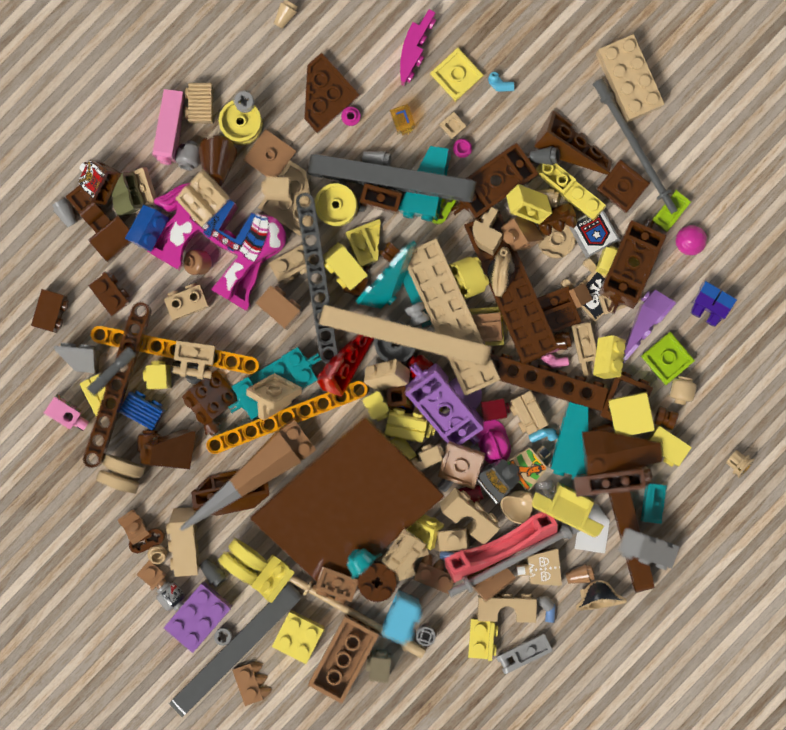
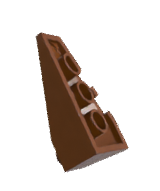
M605 430L582 431L584 468L588 475L609 473L662 462L660 442L611 433Z

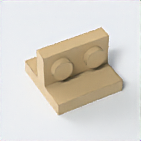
M275 373L246 389L247 396L258 401V417L262 420L292 404V399L302 394V387Z

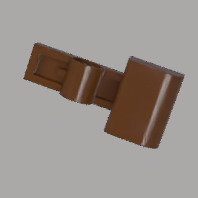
M80 185L65 196L96 233L88 240L105 261L109 262L132 243L125 239L130 228L122 218L116 216L113 220H110L97 203L89 201Z

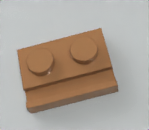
M501 313L471 315L483 342L503 341Z

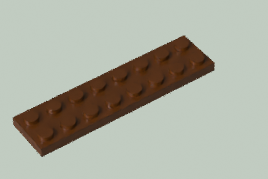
M498 211V218L492 229L502 233L501 227L505 222L500 211ZM474 221L465 224L464 228L475 254L481 262V268L487 277L488 266L502 247H507L510 250L516 266V276L502 297L495 296L490 281L489 287L522 364L558 351V345L518 252L514 251L510 244L504 241V238L494 256L483 251L474 240Z

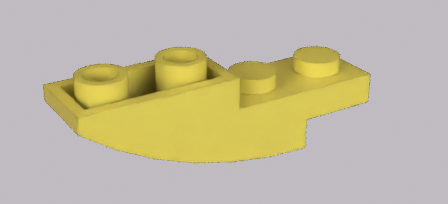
M557 163L555 165L539 164L536 168L539 173L538 175L548 185L559 192V195L594 221L606 208L602 201L580 185L573 176Z

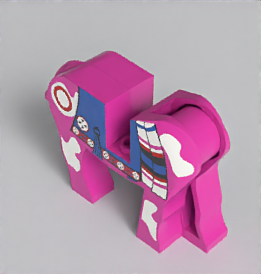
M190 183L179 185L168 193L155 198V205L163 210L172 212L177 209L174 217L165 225L152 251L147 252L180 271L183 267V255L188 242L201 231L217 246L238 256L211 290L248 312L251 307V293L257 284L263 262L278 254L285 245L286 233L281 223L274 217L251 213L236 237L226 230L227 225L238 209V206L231 200L210 221L201 227L175 199L185 186Z

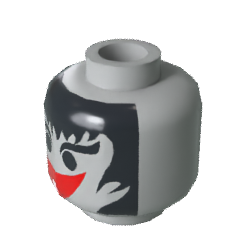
M167 582L157 591L156 599L166 611L172 608L176 611L184 604L182 600L185 598V593L176 583L170 584Z

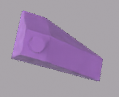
M657 290L647 291L641 298L643 303L639 307L626 340L625 354H623L624 361L622 363H625L639 347L640 341L648 337L653 330L654 324L660 323L676 303Z

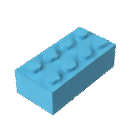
M398 589L383 622L382 635L402 644H405L406 640L410 641L414 632L413 623H418L422 614L419 598Z

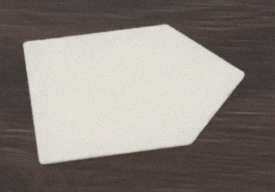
M598 504L592 507L588 518L603 524L604 528L597 537H592L582 531L578 532L575 549L605 553L610 521Z

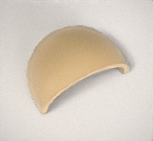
M514 491L508 494L500 503L503 514L512 522L523 524L532 515L534 508L532 506L533 496L527 491Z

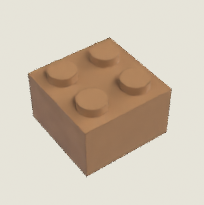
M270 286L256 304L283 328L288 330L302 314L299 310L301 306L292 298L288 301L285 298L287 294L278 286L275 288Z

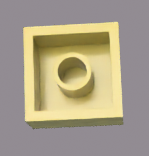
M290 609L272 647L307 664L325 626Z

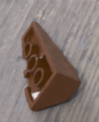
M552 110L537 134L534 147L539 150L554 146V148L559 149L560 160L608 175L612 161L599 148L594 145L591 146L585 140L586 136L582 132L578 134L571 127L573 124L568 119Z

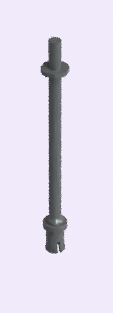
M603 78L597 80L592 85L597 90L601 103L609 107L660 195L656 199H663L670 213H675L678 209L669 196L673 191H666L616 106L614 93L610 92Z

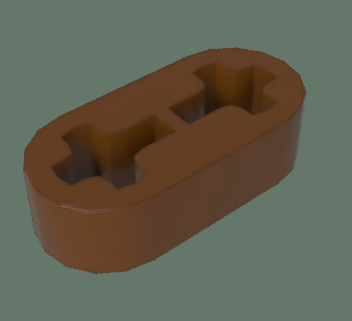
M159 528L151 529L148 531L149 535L139 541L145 540L146 542L140 546L141 550L138 547L134 548L130 541L129 549L131 552L138 554L149 550L153 546H158L164 541V532ZM152 532L160 534L159 542H156V540L149 542L148 538L153 536Z

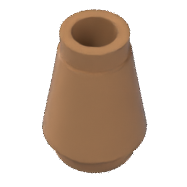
M585 564L567 572L566 578L568 584L591 583V580H595L592 565Z

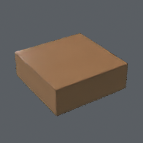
M585 282L569 290L577 308L593 300Z

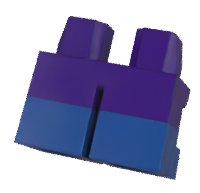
M705 281L702 282L696 297L692 301L693 306L690 313L700 318L704 310L707 311L710 315L706 323L716 327L721 320L726 318L737 299L723 291L720 292V289Z

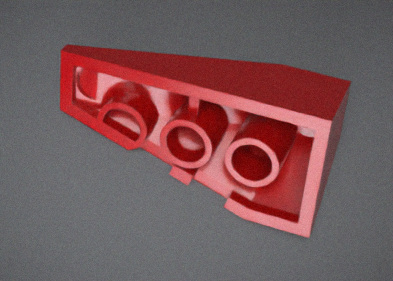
M357 334L338 352L318 375L317 382L322 390L342 397L375 338Z

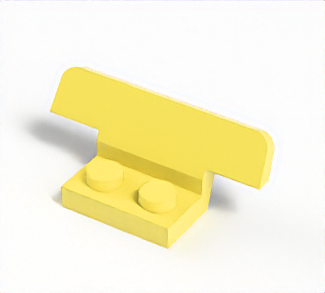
M558 482L555 488L556 493L553 499L535 491L532 500V506L535 509L592 537H597L604 528L603 524L588 518L594 505L592 498L588 496L576 497L574 489Z

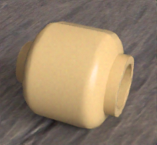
M678 376V379L672 381L669 396L675 399L674 403L686 405V402L694 400L697 385L691 378Z

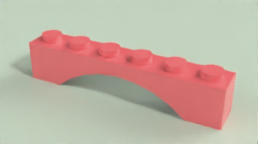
M540 512L530 517L516 529L492 542L475 548L461 550L446 557V568L455 583L462 580L464 576L468 577L557 533L558 524L553 517Z

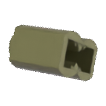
M133 171L122 172L111 193L114 209L118 216L130 215L140 210L144 205L142 195L138 190V181Z

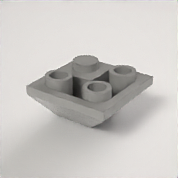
M61 343L60 346L54 347V350L75 371L98 373L100 351L95 350V346L80 344V348H76V344Z

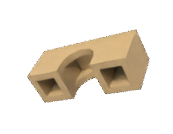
M454 488L440 503L442 513L455 523L463 517H472V521L467 525L470 535L481 544H486L500 530L497 523L498 519L492 513L488 514L485 512L480 503L471 501L470 496L465 491L460 492L457 488Z
M502 593L501 596H493L486 603L478 596V621L497 622L499 610L508 606L515 610L516 622L536 623L537 599L532 597V594H521V597H513L512 593Z

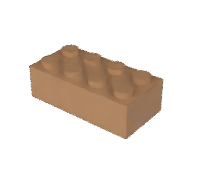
M345 614L309 680L308 686L342 704L375 644L379 632Z

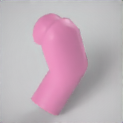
M551 353L541 357L542 361L552 369L569 366L567 356L557 358Z

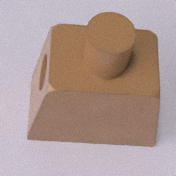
M517 215L511 217L501 227L504 241L510 244L514 251L530 249L544 240L534 222Z

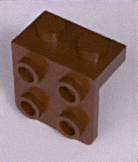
M218 371L212 373L211 379L204 378L182 396L185 405L191 408L197 420L204 426L229 409L228 406L238 401L236 393Z

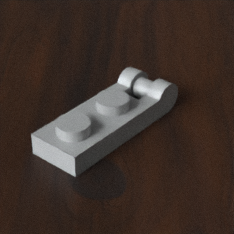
M542 633L508 651L498 654L496 658L503 666V673L507 674L553 650L545 634ZM511 656H513L515 662L512 664H510L507 659Z

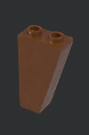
M648 465L609 473L579 474L574 477L576 497L646 489L651 480H653L651 468L648 469Z

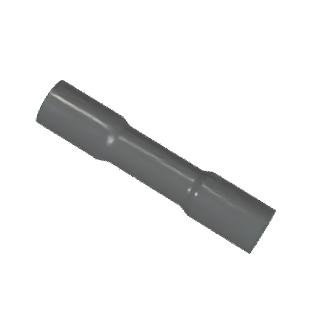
M128 346L116 358L115 362L87 387V390L96 396L107 385L108 381L137 354Z

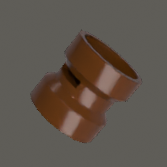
M660 406L656 412L653 424L664 425L667 429L673 430L679 413L667 411L665 407Z

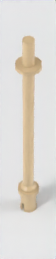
M294 575L290 578L289 582L305 590L303 595L310 593L382 634L381 624L345 604L334 601V598L330 595L326 598L316 594L317 590L312 589V580L308 584ZM413 638L410 641L406 640L405 644L397 642L401 645L403 651L407 650L422 659L427 649L413 641Z

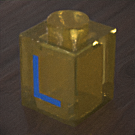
M408 104L390 110V116L397 135L402 134L404 136L412 133V129H415V123Z

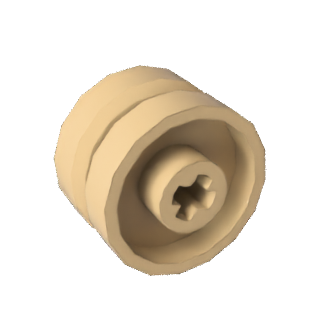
M105 454L102 464L112 471L100 470L96 480L113 489L136 494L140 484L130 477H143L145 467L124 458Z

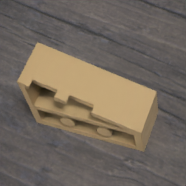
M193 507L173 508L170 522L166 524L167 534L171 536V540L168 541V549L173 555V558L170 559L171 570H174L175 577L195 576L199 573L197 525L193 524L183 531L180 530L181 526L196 513Z

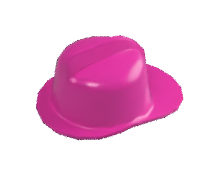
M496 420L484 422V429L476 434L480 439L478 442L480 452L485 453L484 460L489 464L501 459L506 461L510 457L511 445L504 426Z

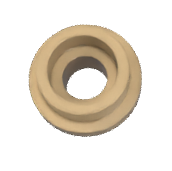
M153 546L148 550L147 556L153 564H161L167 557V551L162 546Z

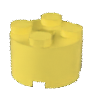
M468 256L449 264L464 300L484 292L486 286L489 285V279L483 273L478 257Z

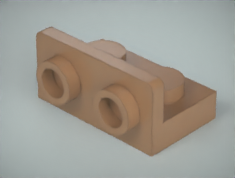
M322 567L317 583L313 585L312 589L317 590L316 594L327 598L328 595L335 597L334 601L345 604L346 601L352 602L358 580Z

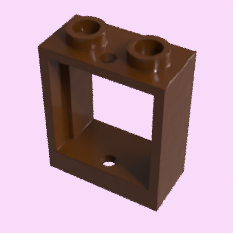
M622 371L621 377L612 379L603 409L599 412L598 416L612 421L611 412L608 411V400L613 398L620 380L644 389L647 392L648 399L653 387L649 386L650 382L640 378L636 381L631 379V374Z

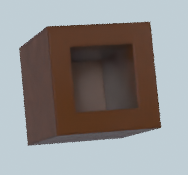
M406 386L387 388L388 407L391 410H394V408H401L405 411L413 410V402L405 394Z

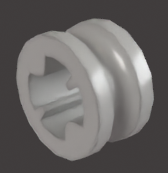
M226 627L219 628L214 634L215 642L222 646L227 645L232 639L230 629ZM221 631H224L223 634L225 632L228 634L226 637L227 641L218 638Z

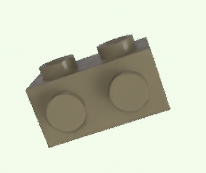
M376 649V652H372L371 657H367L366 671H370L369 681L388 683L391 654L387 653V650Z

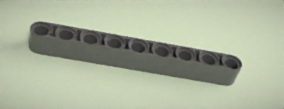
M311 154L307 171L308 175L362 185L369 184L380 188L464 202H473L477 183L463 178Z
M303 192L296 198L297 213L321 360L328 363L337 354L334 328L319 324L320 320L317 319V315L322 311L323 305L330 306L314 199L309 193ZM303 196L310 198V204L307 207H303L299 203L300 198ZM307 215L313 217V223L310 226H305L302 222L303 218ZM308 235L316 237V242L313 245L306 244L305 239ZM317 254L319 261L316 264L309 263L308 258L310 255ZM313 274H321L322 280L319 283L312 282L311 277ZM322 292L325 294L322 302L314 300L316 293ZM324 330H328L331 333L330 338L326 340L320 337L321 332ZM331 349L334 352L333 356L325 358L323 356L325 350Z
M289 582L272 603L269 602L170 701L169 705L183 717L303 595Z

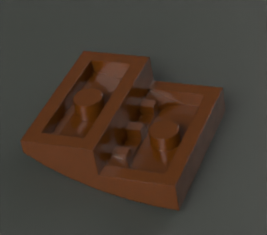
M569 286L537 298L552 333L581 322L575 303L569 293Z

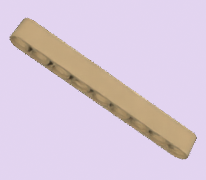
M323 305L319 321L321 325L484 366L488 364L492 348Z

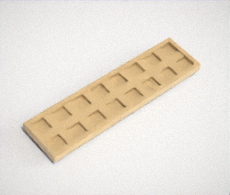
M437 239L414 248L407 269L436 333L484 345ZM490 356L487 366L448 357L465 396L500 380Z

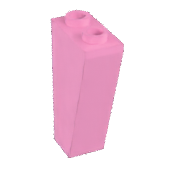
M167 89L163 91L152 153L157 161H160V164L171 165V162L177 163L175 157L179 147L185 101L183 91Z

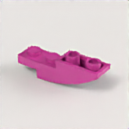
M428 9L420 25L412 22L404 40L400 60V80L403 86L407 82L410 83L415 75L413 72L416 65L419 67L424 59L422 55L423 49L418 46H423L427 39L425 35L427 30H432L437 21L434 19L435 12Z

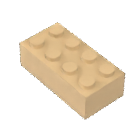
M634 34L598 49L596 56L626 123L661 109L664 106L663 99Z

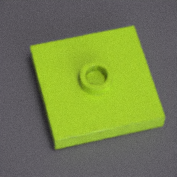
M671 331L640 356L664 385L670 383L695 361Z

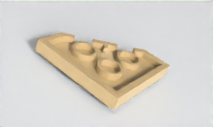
M289 160L279 176L280 178L288 177L291 182V201L267 200L265 196L258 209L274 217L282 225L301 237L296 198L303 192L310 194L306 170ZM307 196L301 197L299 200L300 205L307 207L310 204V198ZM310 215L305 216L302 220L303 224L310 226L313 223V217Z

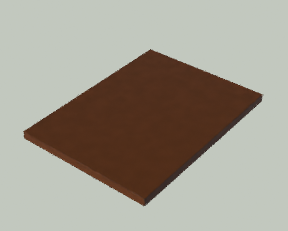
M364 416L251 515L250 519L317 582L322 567L351 577L352 574L347 567L348 556L353 550L366 549L376 556L393 542L403 529L407 530L445 496Z

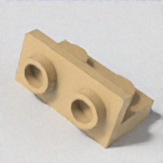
M302 245L269 262L279 283L287 284L293 281V276L298 273L301 275L307 273Z

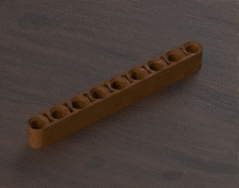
M137 302L133 305L116 358L125 350L126 344L130 342L134 345L133 351L137 355L128 363V369L125 372L119 370L107 383L83 456V462L89 468L98 467L102 464L152 313L151 307L144 302ZM140 306L146 308L144 316L137 314V309ZM135 324L140 326V332L137 335H133L131 332V328ZM117 379L122 382L120 390H115L113 387V383ZM110 398L116 401V406L113 409H110L107 405V401ZM104 416L110 420L108 427H104L101 424ZM98 435L104 438V443L101 446L95 442V438ZM92 453L98 457L96 464H92L89 461V456Z
M611 423L592 428V430H605L614 433ZM630 491L608 493L620 539H622L625 528L641 533ZM633 556L632 560L626 558L635 593L654 589L650 566L639 562V558Z

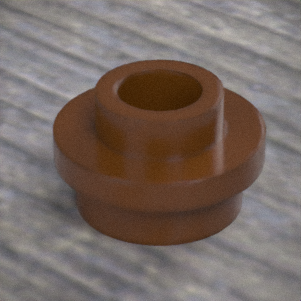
M215 419L203 428L206 431L205 435L210 434L213 436L221 430L219 428L222 425L221 422H217Z

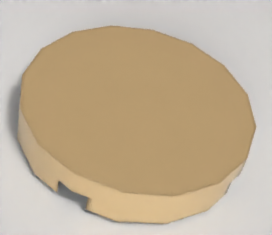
M565 223V228L562 232L552 228L550 236L541 233L544 240L538 243L539 249L544 255L549 258L559 259L567 256L573 250L576 239Z

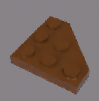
M322 52L307 65L304 116L305 121L318 134L340 115L345 108L360 97V94Z

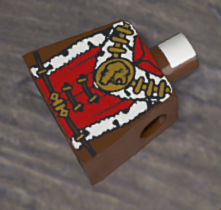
M95 160L83 162L80 165L82 174L78 184L90 202L106 205L121 173L103 162Z

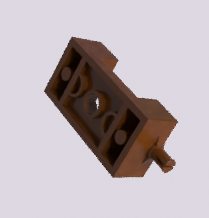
M516 142L465 179L477 182L473 202L459 201V204L451 208L453 214L456 215L465 209L475 221L486 211L488 212L491 207L505 199L506 195L518 184L525 186L535 179L539 173L531 163L530 154L526 156ZM492 176H499L501 178L499 186L491 184L490 179Z
M650 219L646 220L645 225L633 220L629 222L610 269L598 294L612 301L607 310L608 312L612 310V314L616 313L619 304L632 309L637 305L667 236L653 230L654 221L650 222ZM629 259H637L639 265L636 267L631 266Z

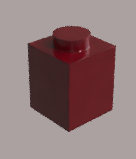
M504 399L480 403L484 422L506 419L507 414H510L508 402L505 403Z

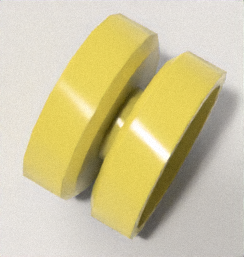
M233 100L226 104L220 112V129L225 137L232 140L234 144L241 146L251 144L262 133V117L255 105L252 111L242 113L236 108ZM242 120H244V123H243L242 125H239V124L237 123V122H241Z
M338 183L323 187L317 193L314 201L318 218L332 226H344L350 223L356 217L359 208L355 193L347 186ZM334 202H339L340 204L337 209L333 206Z
M234 538L228 546L232 553L223 552L218 561L235 577L252 585L258 577L253 569L262 571L268 562L249 545Z

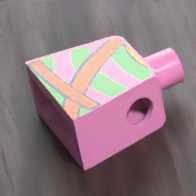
M56 394L44 414L68 429H71L74 425L81 431H84L89 421L80 416L82 410ZM70 412L73 418L68 419L65 413Z

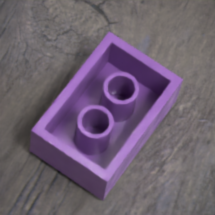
M203 581L165 625L164 629L193 653L233 606Z

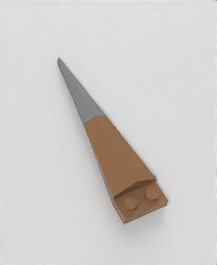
M292 419L279 428L253 457L181 526L180 530L187 529L300 464L302 460L315 452V447L296 421Z

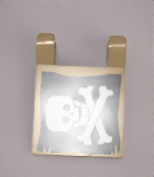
M586 259L583 265L591 274L580 284L585 282L593 300L581 306V308L595 322L604 314L598 298L601 295L598 292L605 276L595 271L597 266L591 259ZM567 279L560 283L563 288L569 286L570 290L574 288Z

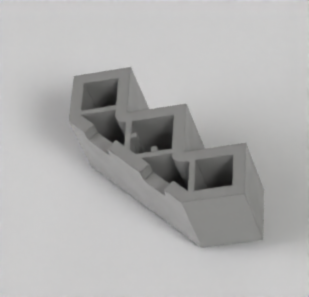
M625 528L618 551L622 552L621 556L632 560L634 556L639 558L638 561L650 565V562L656 564L655 567L667 570V567L672 569L679 550V546L627 528Z

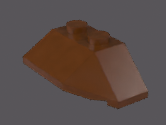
M239 470L211 475L205 479L197 489L191 492L193 510L198 511ZM268 482L211 515L219 516L255 508L270 495Z

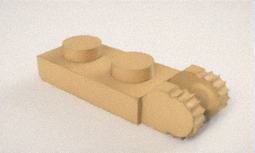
M590 322L571 326L577 357L581 364L584 378H587L589 374L586 362L592 361L594 371L596 345Z

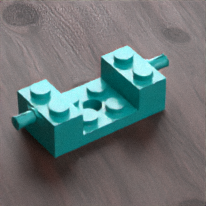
M299 347L293 349L250 377H246L231 386L237 395L238 401L228 406V408L232 409L230 410L231 413L243 408L251 420L258 417V401L247 396V388L275 373L302 387L303 390L318 380L313 372L312 365L319 362L321 358L317 353L307 359Z

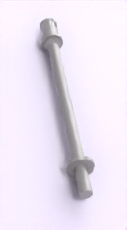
M564 524L559 532L469 580L465 576L462 577L463 583L448 590L451 598L465 590L472 593V586L562 538L571 539L572 535L580 532V530Z

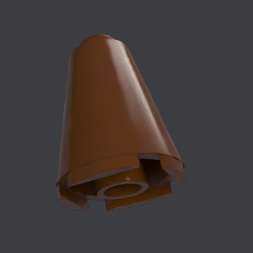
M214 135L213 138H205L200 143L199 157L202 170H205L219 187L223 185L237 157V148H235L233 141L227 137Z

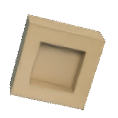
M454 112L439 124L451 140L466 128V125Z

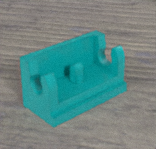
M650 483L644 490L641 521L662 524L667 485Z

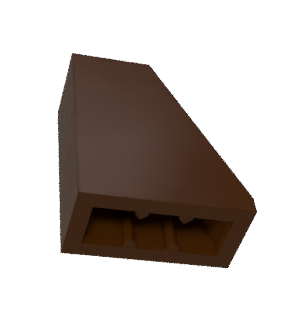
M182 429L144 443L140 452V463L190 470L196 431Z

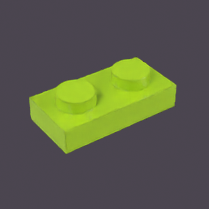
M677 190L671 195V199L678 211L671 214L666 204H664L651 220L665 232L669 231L691 203L690 200Z

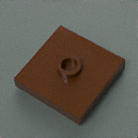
M620 159L596 190L626 214L650 182Z

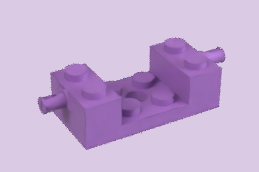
M413 363L410 369L415 373L416 377L406 385L405 394L447 444L451 441L461 445L468 439L474 445L478 443L480 439L476 434L484 429L483 418L473 406L468 408L450 386L448 376L437 363L423 371L417 363ZM447 406L450 408V411L448 413H441L439 408Z

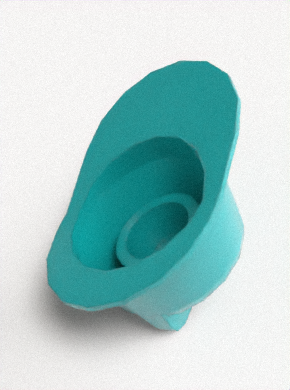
M366 549L353 550L348 556L347 567L352 574L351 579L364 572L380 555L375 557Z

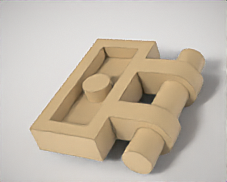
M176 341L174 360L181 361V367L173 366L172 373L180 374V377H186L187 375L202 380L204 378L211 379L212 371L205 370V364L213 365L216 346ZM188 362L199 363L198 369L188 368Z

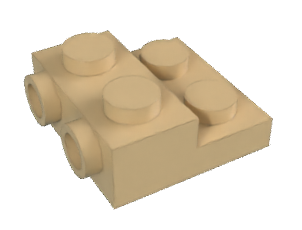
M429 443L420 447L422 451L418 453L421 460L418 461L417 458H414L410 461L419 470H422L442 461L441 456L445 454L440 444L432 446Z

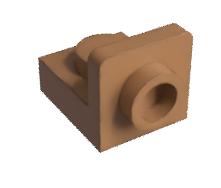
M134 510L118 519L119 524L124 528L129 541L133 545L149 535L143 519Z
M149 560L136 575L147 583L153 591L155 588L160 589L166 582L164 578L167 574Z

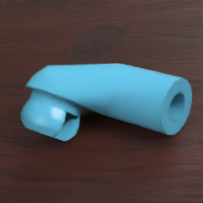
M497 72L489 74L488 82L496 91H514V81L503 82Z
M542 428L528 435L532 443L548 437L550 442L558 438L557 431L554 428Z

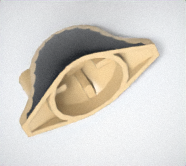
M502 247L491 260L487 270L495 296L502 297L516 276V266L507 247Z
M597 580L590 583L586 589L580 590L582 601L576 606V610L606 608L624 604L627 601L626 598L618 595L609 583Z

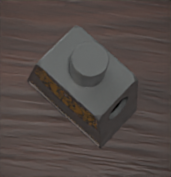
M504 459L484 466L480 470L477 482L497 505L520 481L517 475L518 468L514 464L509 465Z

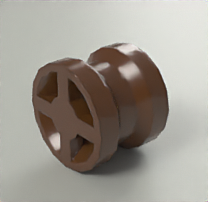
M388 242L386 248L381 250L379 254L388 263H391L401 251Z

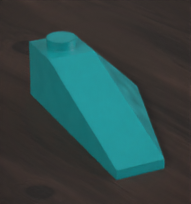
M414 240L395 257L389 266L355 301L357 304L382 309L386 304L390 306L397 299L395 295L401 289L416 245Z

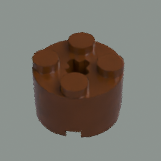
M381 561L372 562L358 577V588L361 595L372 602H382L389 599L396 589L397 583L394 570L387 567ZM376 577H379L380 581L383 583H379L378 586H375V583L372 582V580H375Z

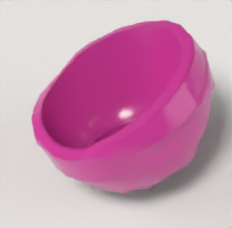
M695 225L685 226L676 235V246L685 255H697L706 247L707 235L700 227Z

